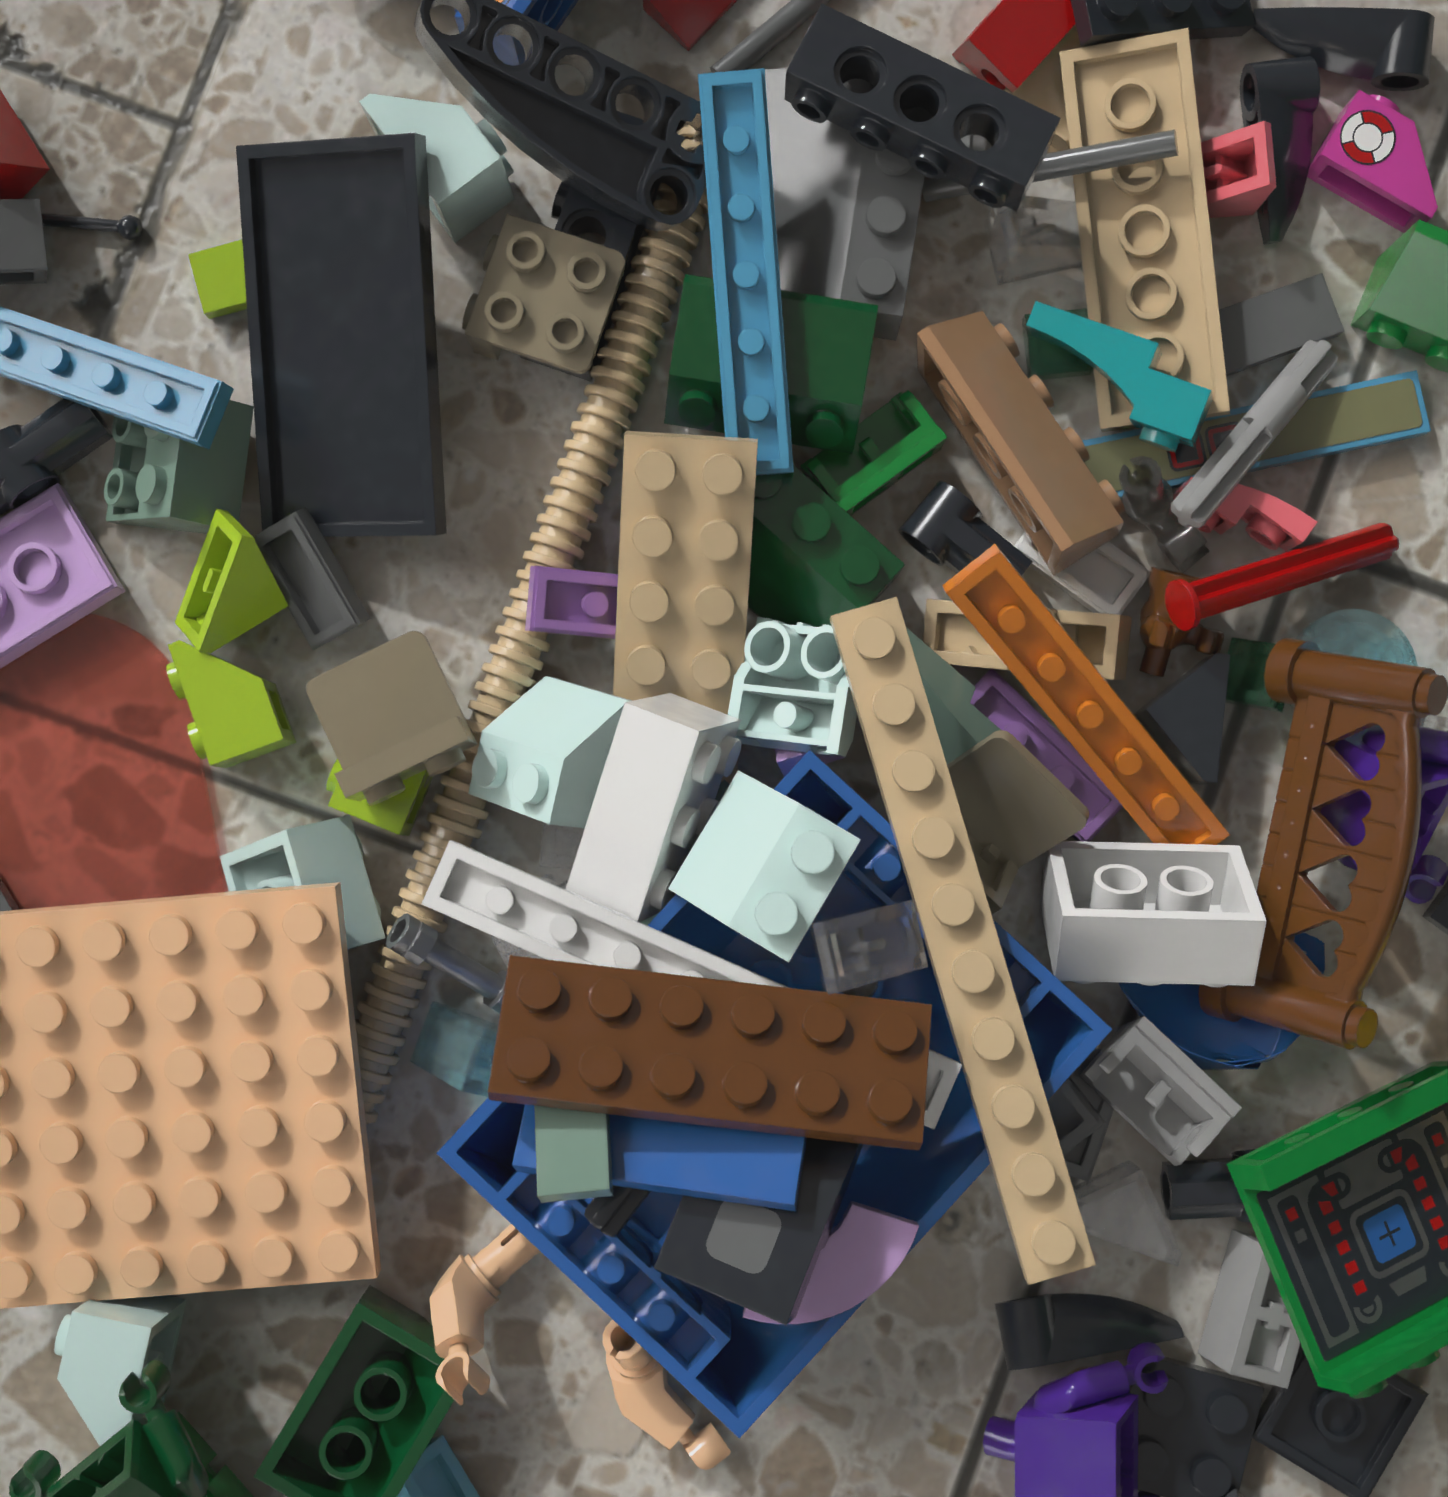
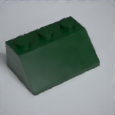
M685 274L669 370L664 424L725 433L713 278ZM781 290L792 444L853 454L878 305Z
M793 465L794 473L757 475L755 480L748 608L758 617L770 618L790 625H797V622L806 623L813 627H821L823 624L831 625L830 617L832 615L873 604L899 576L905 564L797 467Z
M369 1285L254 1477L287 1497H397L454 1402V1399L436 1381L437 1369L444 1359L435 1352L433 1327L426 1318Z

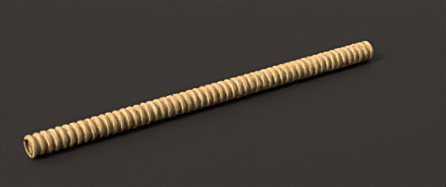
M690 125L683 127L678 135L685 137L681 146L688 152L700 145V141L692 139L696 130ZM660 183L658 195L661 197V200L654 201L653 206L661 214L673 215L677 206L676 194L669 185ZM706 187L696 210L690 218L664 231L656 232L644 228L648 236L639 239L638 249L641 251V255L633 256L631 267L635 271L634 273L627 274L624 280V285L628 290L627 292H621L617 299L621 309L613 311L611 315V322L615 326L614 328L607 329L604 334V340L608 342L607 347L599 348L597 353L601 364L593 366L590 372L591 377L595 379L594 383L585 386L584 395L588 397L587 402H582L578 405L577 413L581 415L580 421H573L570 431L574 433L573 440H565L563 448L568 452L566 458L558 459L557 468L561 470L559 477L554 476L551 478L550 486L554 488L553 494L545 495L543 504L548 508L545 514H538L536 522L541 527L539 532H532L529 538L534 546L532 551H525L522 557L527 562L525 570L518 569L516 573V578L520 580L518 588H511L509 592V597L514 599L511 607L505 606L502 611V615L507 618L504 626L497 625L495 633L500 636L497 644H490L488 649L489 653L493 654L490 663L484 662L481 668L486 673L483 682L477 681L474 687L475 690L479 691L477 701L470 700L468 708L473 711L470 720L466 719L478 745L463 751L466 760L452 768L449 776L442 775L440 783L445 785L443 793L435 794L433 802L438 804L436 812H429L426 818L428 822H431L429 831H422L419 837L420 840L424 841L422 850H415L412 858L417 860L415 869H407L405 876L410 879L408 888H400L398 895L403 898L401 907H393L391 913L396 917V921L403 914L408 913L437 930L438 933H445L448 924L443 922L445 914L422 905V901L449 840L472 848L470 846L473 838L480 839L482 830L477 828L480 819L487 820L489 812L484 810L487 801L468 794L472 778V765L477 755L482 730L537 683L532 677L535 670L542 671L544 663L539 660L541 652H549L551 646L546 642L548 633L525 631L530 566L577 570L573 567L575 560L583 559L584 551L580 549L582 541L589 542L591 532L587 530L588 524L596 523L598 514L594 512L595 505H602L605 496L600 491L602 486L608 487L610 485L611 477L607 472L609 468H616L618 458L614 456L616 450H622L624 447V439L621 437L622 432L630 431L632 422L628 419V415L637 412L638 403L634 400L635 396L643 395L645 385L641 382L642 377L650 376L652 367L648 364V361L657 357L659 349L655 342L663 340L665 335V329L661 325L662 323L669 322L671 319L672 311L668 306L676 304L679 293L675 290V287L683 285L685 274L682 272V268L690 267L692 256L688 252L689 250L696 249L699 242L695 233L703 231L706 221L702 214L708 213ZM393 925L386 926L384 932L386 935L389 934ZM380 944L377 951L382 955L380 963L375 962L372 964L370 971L375 974L373 982L368 981L365 983L363 990L368 993L366 1001L360 1000L356 1008L361 1012L360 1018L355 1019L366 1125L377 1121L379 1114L374 1110L375 1105L382 1104L386 1096L381 1091L383 1085L390 1084L393 1076L388 1072L390 1066H396L400 1058L395 1053L397 1047H403L406 1042V1037L402 1035V1031L404 1028H410L413 1018L409 1016L410 1009H417L420 999L415 997L417 990H424L427 981L422 978L424 971H431L433 966L424 961L419 965L410 962L387 948L386 944Z

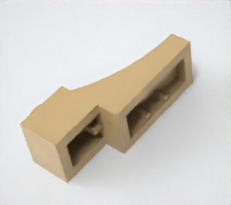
M926 600L923 642L949 665L1009 670L953 601ZM1048 608L1105 679L1126 680L1132 617Z

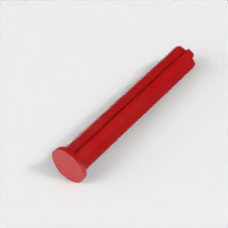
M1377 523L1189 583L1184 579H1176L1170 581L1166 586V609L1172 622L1179 629L1188 631L1196 628L1200 619L1390 559L1392 553L1399 549V538L1394 536L1391 525Z

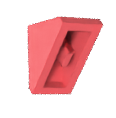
M1262 121L1201 142L1209 218L1254 215L1277 187L1271 123Z

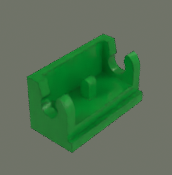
M906 390L904 393L899 392L888 403L858 424L853 454L823 450L812 459L810 458L803 463L800 469L804 475L852 516L940 451L947 436L936 425L917 398L909 390Z

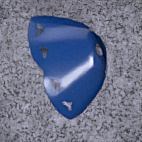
M1307 933L1296 935L1294 942L1301 950L1306 951V956L1324 974L1325 943ZM1118 982L1121 990L1140 1017L1145 1016L1202 1070L1258 1069L1261 1063L1271 1061L1280 1055L1300 1036L1299 1034L1244 1017L1239 1021L1229 1022L1205 1014L1199 1003L1200 984H1160L1147 986L1139 983ZM1217 1059H1223V1060H1229V1061H1228V1062H1219V1061H1215V1060H1217Z

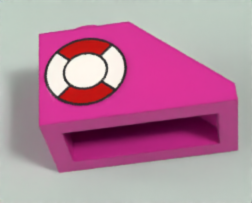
M1358 90L1340 112L1310 163L1307 177L1405 233L1419 219L1428 222L1438 208L1416 125L1413 120L1402 115L1398 106L1391 100L1380 95H1368Z

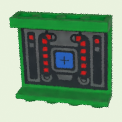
M1448 1061L1431 1062L1227 1163L1318 1387L1346 1393L1351 1398L1369 1397L1384 1390L1388 1385L1386 1379L1399 1371L1421 1368L1435 1362L1440 1357L1439 1349L1448 1345Z

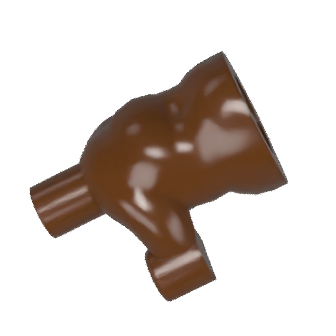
M1151 567L1148 582L1149 597L1140 611L1141 625L1139 633L1145 646V651L1139 671L1164 677L1171 650L1181 645L1195 646L1196 651L1204 654L1214 655L1220 653L1224 641V632L1204 627L1201 624L1188 631L1179 629L1172 622L1166 609V586L1170 581L1176 579H1184L1189 583L1202 578L1164 568Z

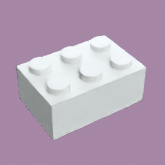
M672 693L625 702L565 890L638 922L659 913L676 895V893L668 888L720 802L715 800L722 777H728L738 761L742 742L735 737L741 720Z
M1062 841L1045 852L1039 905L1053 975L1060 981H1073L1079 984L1095 982L1139 983L1147 986L1160 984H1200L1209 987H1225L1227 985L1254 986L1266 927V918L1240 845Z

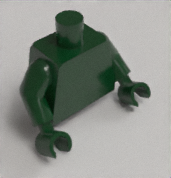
M151 1360L144 1367L142 1378L149 1390L140 1384L139 1378L134 1372H131L121 1384L119 1390L121 1405L132 1413H144L148 1421L147 1424L143 1425L134 1419L131 1420L61 1479H59L61 1467L55 1456L45 1450L36 1451L12 1477L9 1485V1495L11 1497H207L208 1474L175 1408L167 1411L161 1399L171 1384V1374L168 1368L158 1360Z

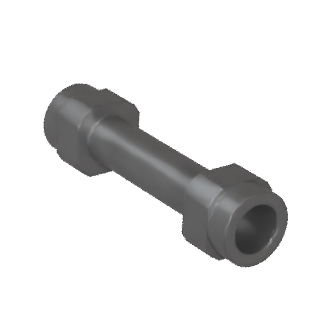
M408 913L403 914L394 923L387 936V948L416 965L421 964L423 961L483 995V1003L498 1013L501 1012L506 971L502 970L496 974L437 939V930Z

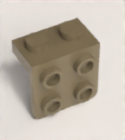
M506 214L500 234H494L487 246L483 262V270L486 274L479 294L473 293L467 303L462 321V329L465 330L464 334L474 353L498 360L502 349L575 374H583L590 369L625 270L624 257L615 249Z
M409 631L312 678L307 683V695L343 769L334 775L347 799L356 801L366 799L369 806L383 802L406 789L403 780L424 770H427L429 776L432 777L452 769L466 760L463 751L478 745L428 639L419 631Z
M1004 730L993 732L947 764L991 914L1002 909L1018 869L1082 830L1086 826L1090 815L1088 808L1011 733Z

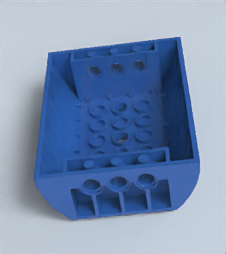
M809 750L777 784L774 790L802 804L861 840L790 961L787 962L677 894L647 926L789 988L844 994L840 986V977L843 970L853 963H866L873 968L877 978L876 987L868 997L932 1004L929 1049L961 1063L891 825ZM993 919L1048 1101L1112 1031V1028ZM962 1066L935 1129L924 1125L923 1144L919 1151L863 1144L832 1229L840 1222L850 1201L913 1220L918 1223L919 1228L907 1252L908 1254L990 1164L989 1156ZM488 1097L436 1154L739 1439L864 1303L862 1301L854 1307L829 1318L800 1324H773L743 1318L744 1307L654 1269L683 1195L651 1191L621 1232L613 1238L599 1231L585 1217V1209L593 1198L541 1203L537 1197V1175L517 1172L512 1166L525 1104L492 1101Z

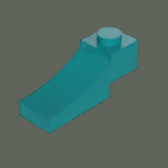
M1035 301L1026 324L1031 334L1075 355L1108 379L1133 407L1129 419L1134 427L1142 429L1139 440L1171 452H1176L1179 443L1194 448L1213 401L1212 390L1155 371L1162 355L1159 343Z

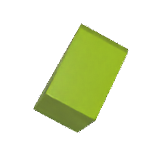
M217 508L175 620V624L199 652L210 654L289 606L255 539L229 511Z

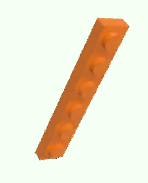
M996 544L992 545L942 585L946 594L1153 843L1217 845L1230 836L1225 826Z

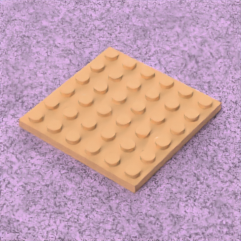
M341 882L0 911V1309L86 1302L89 1299L103 1301L375 1279L378 1277L381 1271Z

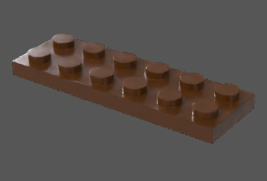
M510 955L488 1086V1097L492 1101L919 1151L923 1144L932 1004Z

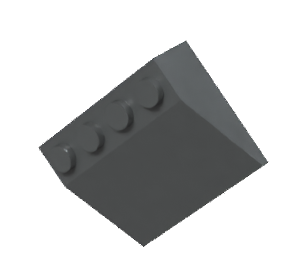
M787 68L765 69L781 290L878 305L874 338L896 341L904 313L924 175L916 171L910 165L908 159L888 149L875 151L866 148L851 136L850 131L828 120L823 123H817L801 116L794 110L790 102L784 100ZM851 79L843 84L854 93H866L874 89L869 82L863 79ZM909 107L902 111L908 119L915 122H925L933 118L927 110L921 107Z

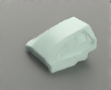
M757 617L756 626L750 631L745 641L744 663L740 665L733 679L728 715L741 720L735 738L740 739L743 745L804 753L811 750L814 754L845 757L853 741L857 710L832 626L823 624L821 627H813L802 622H797V625H790L770 618Z

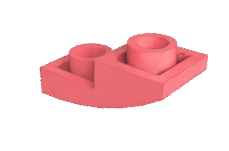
M1190 477L1179 486L1170 499L1174 500L1193 477ZM1237 484L1208 521L1197 529L1206 533H1211L1214 530L1221 535L1235 526L1241 519L1248 524L1245 530L1256 542L1271 550H1277L1280 547L1287 552L1303 543L1318 521L1277 497L1255 488Z

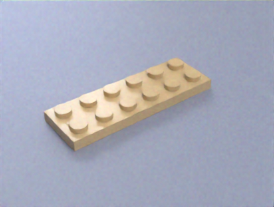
M1184 28L1061 51L1059 54L1070 149L1173 129L1176 131L1178 142V156L1073 175L1088 319L1159 343L1162 355L1155 371L1212 390L1213 401L1206 418L1229 415L1230 406L1189 30ZM1094 369L1101 432L1137 428L1132 425L1129 419L1133 410L1131 404L1108 379Z
M636 431L625 432L613 695L634 701L672 693L728 715L734 675L745 660L744 647L747 627L758 439ZM738 761L728 777L723 776L721 782L724 779L729 784L732 782L738 771Z

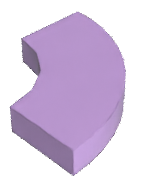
M850 1201L840 1222L831 1230L826 1246L820 1251L797 1316L789 1324L814 1322L829 1318L867 1299L893 1275L904 1260L919 1228L918 1223ZM744 1307L743 1318L765 1323L782 1324Z

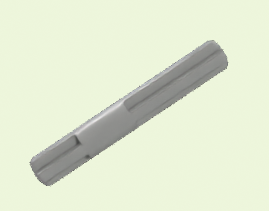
M1309 340L1302 346L1173 500L1171 511L1178 517V523L1186 528L1189 526L1202 527L1336 366L1338 356L1331 351L1332 345L1328 341L1320 340L1316 342Z

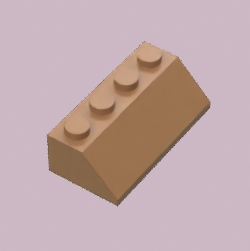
M983 311L925 327L917 333L918 372L1023 531L1032 541L1033 546L1039 552L1053 576L1118 536L1124 524L1120 514L1125 512L1119 495L1106 479L1098 483L1084 463L1090 459V456L1083 441L1073 428L1061 429L1049 411L1055 405L1048 389L1037 375L1034 374L1027 378L1015 360L1020 355V352L1007 328L1002 323L993 327Z

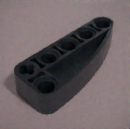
M496 0L421 1L414 22L416 37L452 85L489 123L521 151L566 184L603 207L645 229L656 232L668 230L692 216L706 187L700 101ZM443 4L454 7L463 17L464 31L456 35H447L440 32L431 21L430 9ZM506 34L519 40L525 51L524 63L512 66L499 60L494 52L493 39L499 35ZM568 64L581 72L585 81V89L582 95H569L559 88L555 79L556 66ZM618 94H630L640 101L644 111L643 122L640 125L628 124L620 118L615 105ZM686 125H690L696 130L692 139L700 141V145L689 152L681 146L685 137L677 134ZM654 182L666 183L675 192L677 206L673 215L661 214L651 203L650 191Z

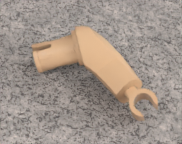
M512 1224L474 1257L470 1254L465 1257L460 1254L440 1278L429 1298L435 1352L444 1359L437 1369L436 1381L460 1406L463 1405L464 1399L462 1395L468 1384L480 1395H484L489 1389V1375L471 1358L472 1355L478 1353L484 1347V1313L499 1301L497 1297L501 1294L499 1287L521 1266L541 1252Z
M611 1320L603 1332V1346L606 1351V1364L611 1377L615 1399L622 1415L668 1450H671L679 1441L700 1469L708 1470L714 1468L731 1453L724 1439L711 1422L694 1435L689 1427L694 1421L695 1413L668 1384V1371L614 1320Z

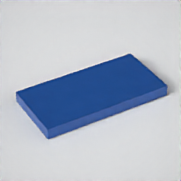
M525 1104L512 1166L517 1172L536 1174L534 1105ZM609 1114L613 1186L796 1211L807 1137Z

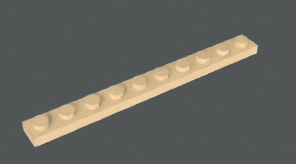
M894 597L832 615L830 623L1024 1278L1031 1285L1095 1266L1093 1253L898 599Z

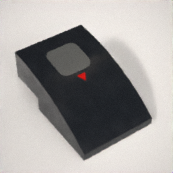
M807 1138L796 1211L683 1195L654 1269L779 1323L789 1324L797 1316L820 1251L826 1246L863 1144Z

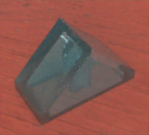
M432 1001L410 1062L460 1091L488 1097V1086L498 1025L442 1003Z

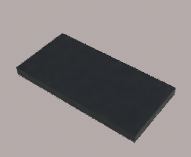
M417 133L236 146L262 531L290 514L307 507L324 537L437 536L447 534L426 136Z

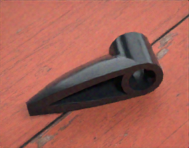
M1289 7L1257 8L1253 10L1255 20L1253 29L1296 58L1311 56L1315 59L1319 68L1355 78L1371 80V84L1375 88L1387 91L1417 90L1429 84L1435 17L1428 12L1412 9Z
M1311 56L1248 63L1242 69L1240 102L1243 126L1247 127L1266 121L1271 123L1277 187L1257 210L1263 245L1283 240L1304 192L1311 159L1313 113L1317 109L1320 97L1318 66L1315 59Z
M1058 1293L995 1303L1007 1370L1035 1368L1131 1349L1143 1342L1155 1344L1184 1338L1182 1328L1177 1320L1141 1304L1111 1296Z

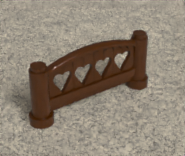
M1283 638L1274 645L1268 656L1264 674L1265 688L1268 696L1273 701L1293 704L1295 709L1273 809L1270 833L1267 838L1263 865L1256 891L1266 918V927L1254 986L1227 985L1225 987L1199 985V1003L1205 1014L1229 1022H1236L1244 1017L1348 1050H1352L1355 1047L1366 1048L1371 1044L1376 1035L1378 1016L1374 1009L1367 1008L1365 1002L1362 1001L1363 992L1382 958L1397 922L1409 884L1418 840L1422 799L1420 723L1422 718L1428 715L1436 716L1442 712L1448 698V682L1443 675H1437L1431 668L1320 651V648L1314 642ZM1374 725H1379L1385 733L1384 745L1376 752L1379 760V770L1375 777L1366 781L1334 747L1335 743ZM1364 790L1371 799L1370 811L1362 818L1365 826V836L1361 843L1351 846L1323 816L1321 809ZM1345 856H1350L1357 864V875L1348 884L1352 895L1351 903L1348 908L1340 912L1333 907L1307 875L1309 871ZM1331 921H1336L1342 927L1343 941L1334 950L1338 960L1337 969L1331 976L1326 977L1294 942V937Z

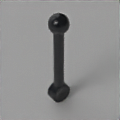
M41 213L43 226L120 233L123 238L128 240L139 238L143 232L142 222L133 215H126L120 220Z

